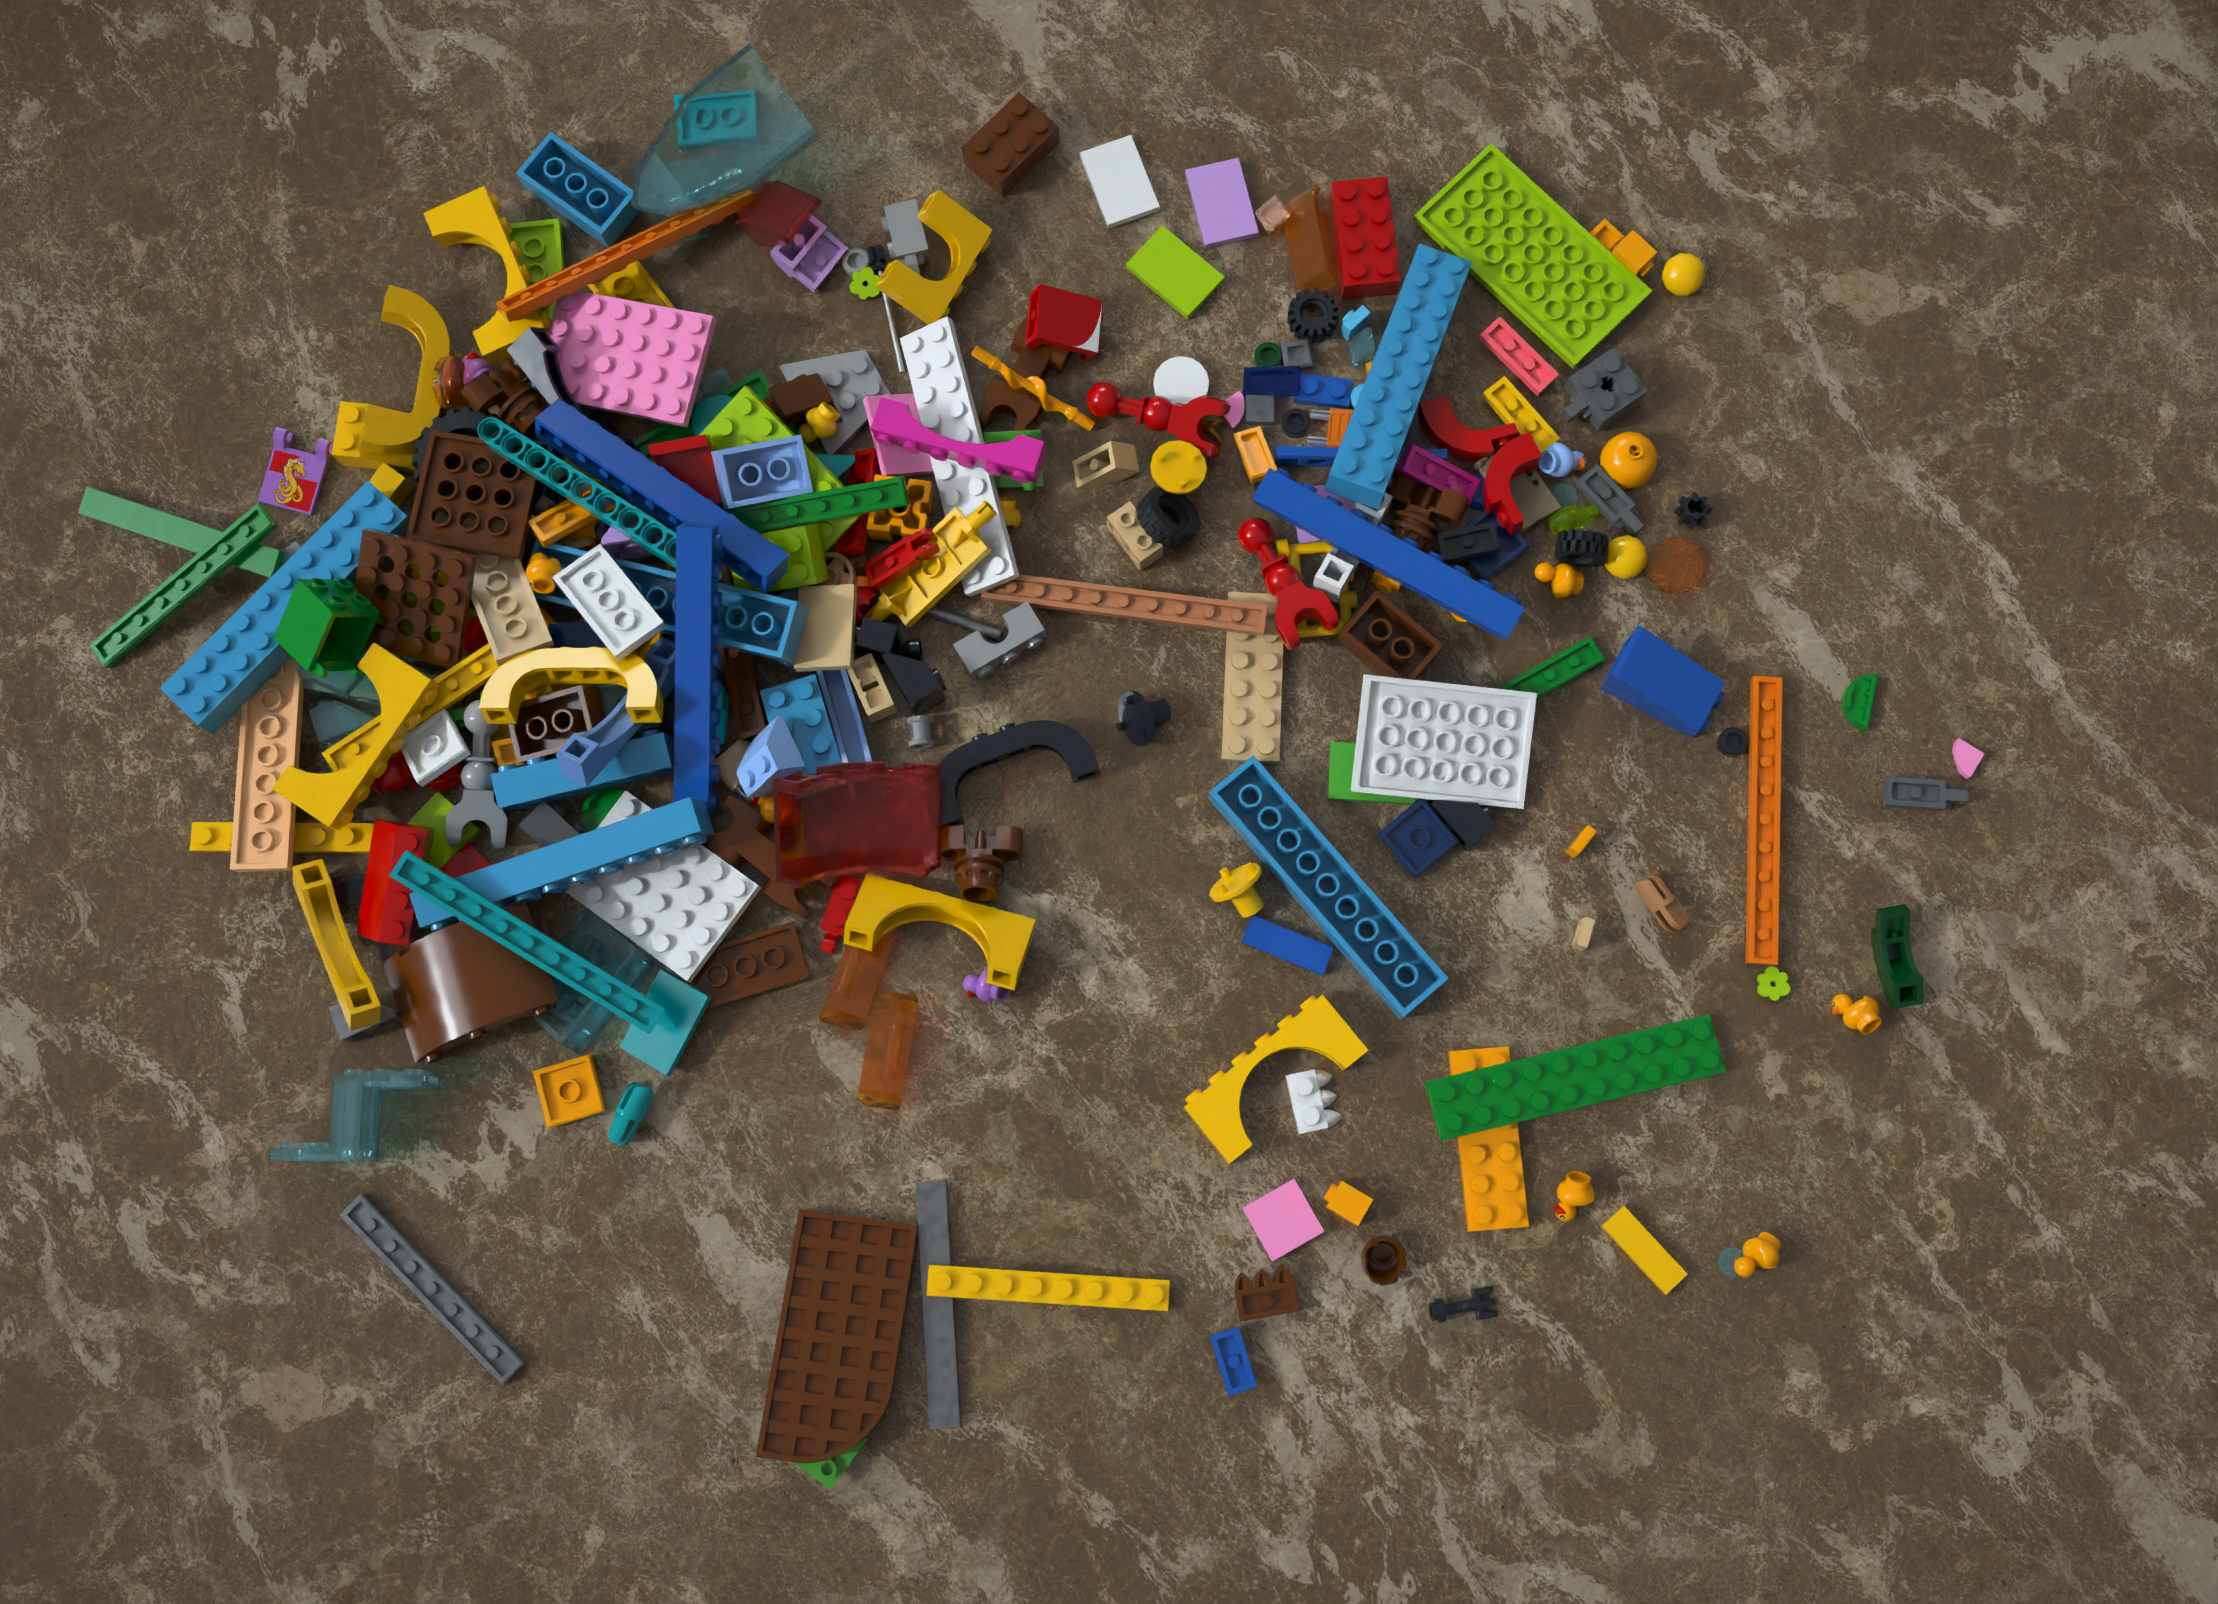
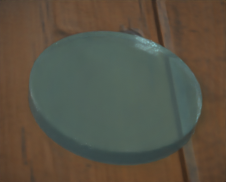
M1558 483L1551 489V493L1562 507L1560 510L1565 511L1574 507L1578 500V494L1572 485Z
M1728 1247L1721 1251L1718 1256V1267L1724 1275L1731 1278L1740 1277L1734 1270V1259L1744 1256L1743 1251L1736 1247Z

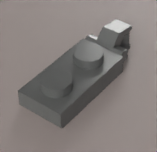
M1599 465L1594 466L1576 481V488L1612 526L1614 525L1618 530L1623 528L1632 537L1642 530L1644 525L1636 517L1639 513L1635 508L1636 504Z
M1892 776L1883 778V807L1943 811L1950 810L1951 805H1964L1965 802H1968V790L1951 789V783H1946V780Z

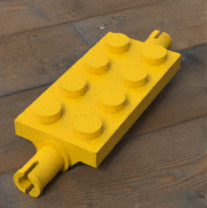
M984 500L968 517L955 507L932 529L934 537L928 543H937L940 551L933 558L922 560V563L880 589L879 601L862 616V619L866 617L883 621L890 614H896L905 626L911 627L992 551L980 536L979 530L997 515V512L992 510L993 507Z

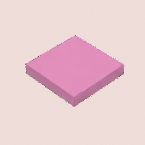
M1295 1179L1290 1180L1242 1208L1271 1261L1278 1259L1324 1232Z

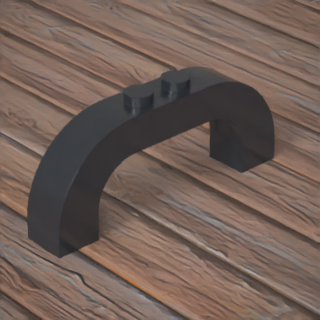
M1047 720L1029 721L1016 726L1015 723H1009L1000 727L997 733L989 736L988 733H982L972 737V742L966 743L950 752L937 766L931 778L928 790V806L937 833L943 826L965 823L958 805L957 795L962 781L972 772L1032 750L1044 749L1056 753L1063 759L1072 782L1076 783L1100 774V767L1093 750L1087 741L1072 728Z

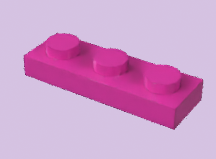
M1415 444L1407 445L1397 471L1415 478L1416 481L1435 488V491L1442 493L1445 488L1467 497L1470 500L1468 506H1470L1480 479Z

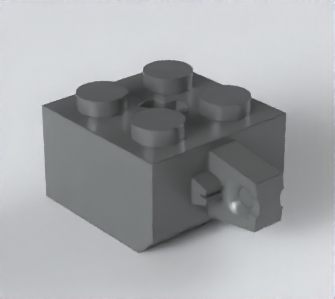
M1613 347L1567 379L1563 388L1569 394V400L1572 404L1563 410L1561 416L1567 424L1582 416L1584 419L1587 418L1597 431H1600L1640 404L1648 390Z

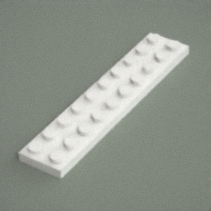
M947 316L901 337L900 341L921 424L935 433L950 439L967 443L985 444L953 320ZM930 456L945 517L955 507L968 517L984 500L993 507L992 510L997 512V515L979 530L980 536L992 551L961 579L965 595L972 597L1020 577L993 475L987 473L983 468L974 466V468L969 469L959 465L957 461L949 459L939 461Z

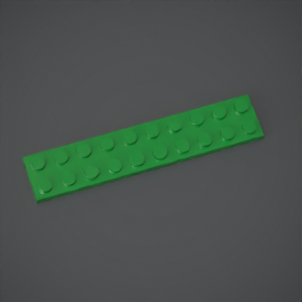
M1710 1014L1435 1079L1424 1082L1439 1141L1724 1073L1726 1070Z

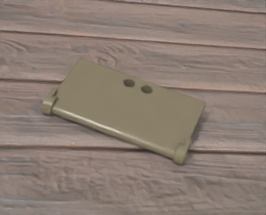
M1494 455L1489 458L1484 457L1473 465L1475 470L1479 471L1484 479ZM1536 470L1527 472L1531 473V475L1521 474L1510 483L1512 497L1524 519L1520 534L1531 529L1532 525L1562 508Z

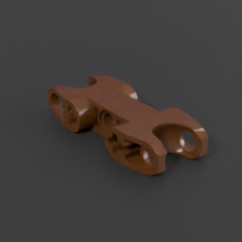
M1027 316L1021 322L1011 344V350L1020 354L1012 370L1023 378L1037 376L1042 380L1045 379L1050 368L1062 373L1069 363L1073 351L1046 344H1041L1036 349L1025 346ZM995 375L985 391L978 419L980 427L985 429L997 415L1003 413L1011 414L1016 418L1013 431L1032 430L1039 421L1044 409L1038 396L1024 387L1014 389L1005 378Z
M725 793L721 800L732 811L733 823L726 831L714 832V835L708 836L707 844L714 853L735 869L745 858L768 877L760 890L782 908L807 920L811 913L799 901L798 892L801 886L807 881L815 880L832 890L836 882L825 872L820 863L798 844L788 855L764 836L773 824L765 820L751 806Z

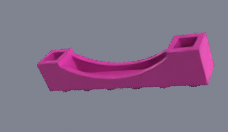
M881 398L870 428L876 441L884 446L892 447L894 444L903 447L906 451L913 454L924 452L939 461L949 459L957 461L959 465L965 468L972 469L974 466L983 468L991 475L1000 476L1005 474L1012 476L1015 481L1020 483H1028V481L1037 483L1047 454L1044 441L1019 434L1016 435L1014 440L992 444L967 443L944 437L919 423L913 417L908 404Z

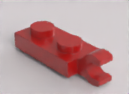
M839 874L820 925V929L827 932L820 947L822 952L834 955L840 936L844 937L846 921L863 881Z

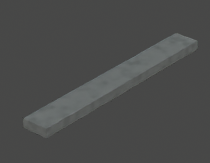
M947 1181L916 1183L930 1430L961 1427L954 1300L953 1297L926 1296L929 1265L951 1266Z
M361 1193L339 1214L501 1385H506L527 1363L365 1193Z

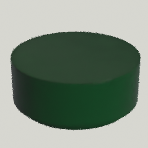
M1272 342L1260 344L1255 350V365L1264 372L1275 371L1281 365L1282 350Z

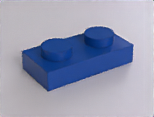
M1297 373L1293 403L1349 409L1353 380Z
M1239 1327L1210 1335L1228 1396L1257 1387Z

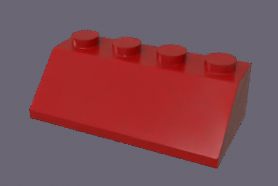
M382 819L374 820L356 934L377 942L407 947L417 940L419 924L409 895L414 891L389 875L405 850L410 851L429 863L435 828Z

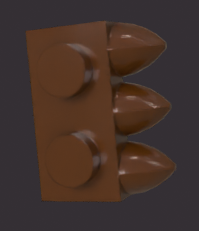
M1283 1265L1280 1266L1276 1273L1275 1284L1270 1275L1263 1269H1260L1256 1276L1255 1288H1253L1251 1281L1245 1274L1240 1273L1238 1275L1234 1293L1240 1322L1300 1311L1293 1276Z

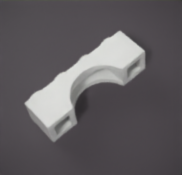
M1385 493L1379 510L1357 502L1353 509L1365 514L1368 517L1367 521L1377 526L1378 523H1382L1393 496ZM1333 548L1327 554L1316 573L1312 589L1326 593L1330 600L1337 603L1360 562Z

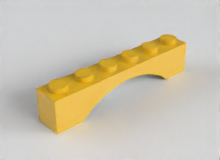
M318 859L292 866L293 886L350 1031L379 1023L381 1014L380 1002L372 982L363 970L350 942L337 904L332 882L323 860Z

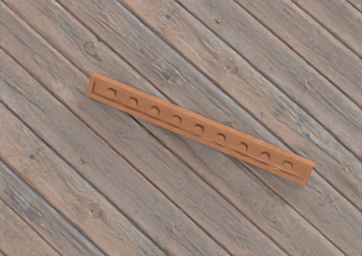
M1019 574L1020 577L981 593L983 601L1021 605L1027 601L1031 607L1264 636L1268 613V605Z

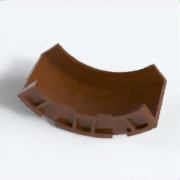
M526 901L502 907L535 928ZM464 921L447 926L409 944L410 951H398L383 964L415 1063L424 1060L426 1064L440 1061L449 1050L468 1039L473 1041L483 1038L487 1035L486 1031L532 1014L534 1017L547 1015L552 1012L551 1008L559 1002L551 974Z

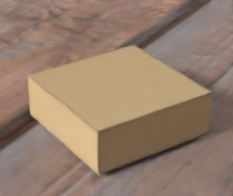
M1584 917L1578 921L1571 945L1572 949L1583 951L1588 948L1595 923L1594 919Z

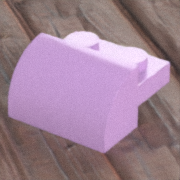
M804 209L770 254L774 262L789 277L792 278L794 276L815 293L848 251V247L829 233L823 223Z

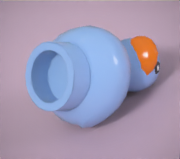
M1554 442L1541 453L1542 458L1539 467L1542 472L1548 473L1553 477H1564L1572 470H1582L1586 463V457L1582 452H1572L1566 445Z

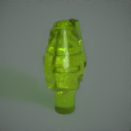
M1577 504L1563 506L1548 518L1549 527L1553 535H1557L1562 530L1574 529L1576 531L1583 528V523L1587 521V518L1598 515L1597 506L1595 504L1585 508H1578Z

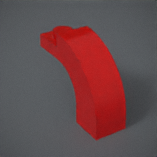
M1447 395L1419 403L1418 420L1428 440L1437 449H1447V455L1458 460L1477 462L1484 457L1489 458L1494 452V447L1496 450H1499L1507 442L1516 438L1518 434L1515 422L1481 431L1463 426L1454 417Z
M1530 432L1510 440L1496 452L1489 464L1483 482L1482 500L1486 515L1497 512L1498 523L1501 528H1506L1509 536L1520 533L1524 523V519L1512 497L1510 483L1517 476L1537 469L1542 458Z

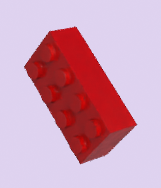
M1388 177L1332 182L1329 198L1342 300L1396 295L1401 280Z

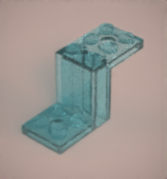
M344 1069V1075H333L329 1142H310V1144L280 1142V1148H269L268 1161L379 1162L382 1090H441L442 1078L433 1077L432 1071H423V1069H404V1074H402V1071H393L392 1069H374V1075L371 1071Z

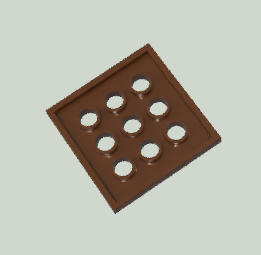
M431 430L406 537L449 549L522 560L529 529L528 521L531 520L539 480L517 467V473L514 477L505 478L503 476L504 470L508 466L516 465L492 451L480 437ZM523 445L516 447L513 453H518ZM451 458H461V464L458 468L448 469L447 464ZM544 460L540 461L536 468H541ZM482 461L489 462V468L485 473L478 474L475 472L478 463ZM445 485H455V491L452 495L447 497L441 495V490ZM476 488L483 489V495L479 500L471 501L469 499L472 490ZM502 493L511 494V500L506 505L497 504V499ZM441 511H447L449 514L447 521L442 524L435 523L436 515ZM471 515L477 517V522L472 528L463 527V521L466 517ZM504 520L505 527L501 532L494 533L491 531V526L495 521Z
M372 528L363 529L355 589L361 595L367 597L370 603L385 615L387 620L385 627L380 626L376 621L366 646L370 647L374 642L391 653L452 668L461 662L477 556ZM385 556H389L394 561L393 571L385 568L383 564ZM412 563L420 566L422 571L420 578L412 575L410 570ZM440 570L448 574L449 582L447 585L441 584L438 580V572ZM381 584H385L390 589L389 599L381 596ZM409 591H412L417 596L418 602L416 606L410 605L407 601V593ZM436 598L442 600L445 605L443 613L437 612L434 608V600ZM404 619L412 622L414 626L412 634L404 630ZM432 626L438 628L441 633L439 641H435L430 636V628Z

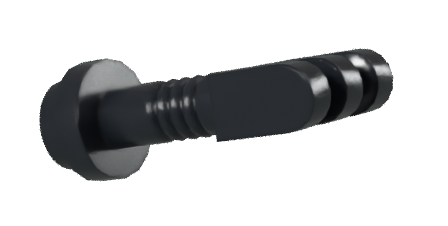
M1493 1286L1471 1289L1472 1299L1444 1303L1442 1298L1434 1299L1428 1305L1431 1320L1443 1323L1446 1322L1447 1315L1475 1311L1476 1320L1498 1317L1497 1310L1485 1312L1484 1307L1495 1305V1298L1483 1300L1482 1294L1494 1292Z

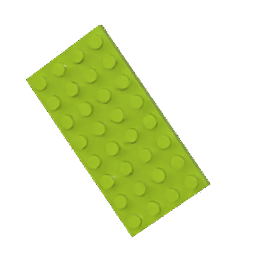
M1492 143L1413 217V221L1447 253L1472 261L1469 273L1572 369L1646 300L1652 292L1643 281Z

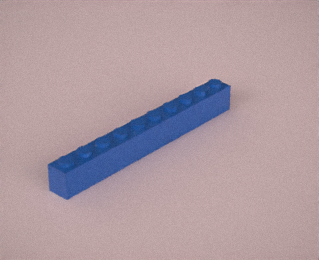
M558 398L535 418V433L538 439L674 532H676V526L683 522L719 525V533L723 534V547L721 551H718V562L762 592L766 593L787 573L789 554L782 547L774 545L762 537L757 530L749 528L733 514H728L711 499L705 498L693 490L689 484L681 482L672 476L664 467H659L647 459L642 452L634 450L625 444L621 438L603 429L596 421L588 419L574 406L568 405Z
M1271 468L1268 469L1252 497L1254 504L1503 641L1508 639L1525 607L1520 605L1522 602L1520 599L1508 593L1505 596L1494 591L1496 587L1483 579H1480L1479 582L1469 577L1470 572L1457 565L1452 568L1444 564L1445 559L1432 551H1429L1428 554L1418 549L1419 545L1413 540L1406 537L1401 540L1393 536L1394 531L1381 523H1378L1377 526L1367 521L1368 517L1355 509L1349 512L1342 508L1343 503L1332 496L1328 495L1327 498L1318 495L1316 493L1318 490L1314 486L1306 482H1302L1301 485L1291 480L1292 475L1280 468H1277L1276 471Z
M683 522L676 526L674 802L688 797L702 800L705 802L710 818L719 807V794L715 793V782L718 783L720 767L715 765V755L719 754L720 738L716 737V726L720 724L721 712L720 708H716V697H719L721 692V681L717 679V668L721 666V651L717 650V639L721 638L722 624L720 621H717L718 610H721L722 593L718 592V581L722 579L723 566L722 563H718V551H721L723 547V534L719 533V525Z

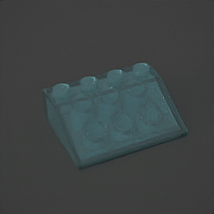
M589 908L584 911L559 942L634 989L640 985L657 964ZM551 975L559 1002L551 1008L552 1012L547 1015L534 1017L532 1014L530 1016L559 1043L582 1056L614 1017L615 1013Z

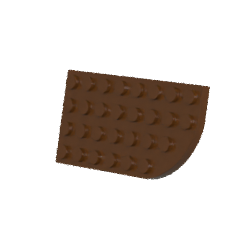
M799 1210L756 1457L801 1464L827 1461L857 1446L878 1425L889 1406L892 1396L918 1225Z

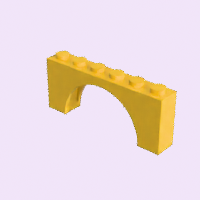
M482 186L423 213L433 237L442 248L461 243H474L491 248L502 256L507 270V289L504 298L531 286L529 281L533 279L526 264H521L519 257L523 256L517 242L515 240L512 241L509 234L513 230L507 218H502L499 212L503 207L496 193L491 195L487 188ZM540 308L528 313L521 320L511 322L498 310L486 324L473 331V335L482 356L493 366L511 357L507 349L529 327L544 328L548 333L551 320L545 311L542 312Z
M374 642L357 665L374 684L381 704L380 727L371 747L354 764L332 773H309L298 767L288 765L272 788L326 826L341 830L342 827L350 823L354 815V809L358 803L363 802L368 797L371 790L369 787L376 778H379L385 772L387 761L392 754L397 753L404 743L403 738L409 729H413L418 724L421 718L420 713L426 705L434 701L438 693L437 689L440 684Z
M866 874L845 924L843 944L872 951L883 935L900 925L915 921L946 923L966 932L979 944L988 964L986 983L1015 991L1033 938L1036 919L944 895L940 892L922 889L911 884L889 880L881 876Z
M1312 995L1300 1005V1008L1303 1010L1295 1017L1289 1014L1277 1024L1280 1029L1275 1034L1270 1036L1268 1032L1254 1042L1257 1047L1249 1055L1243 1051L1233 1059L1231 1063L1234 1067L1227 1073H1224L1221 1069L1208 1080L1211 1086L1203 1092L1198 1088L1185 1098L1188 1104L1184 1107V1110L1228 1165L1253 1145L1244 1131L1240 1118L1239 1103L1243 1084L1248 1074L1260 1061L1279 1051L1304 1049L1329 1058L1344 1071L1368 1051L1323 995L1318 999Z

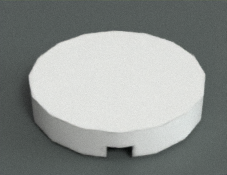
M1183 356L1170 358L1162 363L1155 372L1153 381L1155 396L1168 398L1173 404L1177 402L1187 404L1199 396L1207 395L1209 388L1208 374L1204 367L1193 358Z

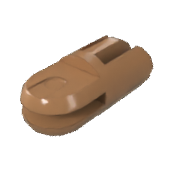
M1653 871L1634 884V888L1666 931L1675 933L1686 927L1688 924L1687 912L1660 872Z

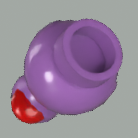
M470 352L463 358L461 363L464 369V386L482 373H485L489 378V374L495 371L494 367L487 360L480 359L476 352Z
M988 965L984 967V971L980 976L970 974L965 977L963 987L969 998L977 995L983 1002L994 1000L1001 1002L1007 998L1011 991L1010 989L986 983Z

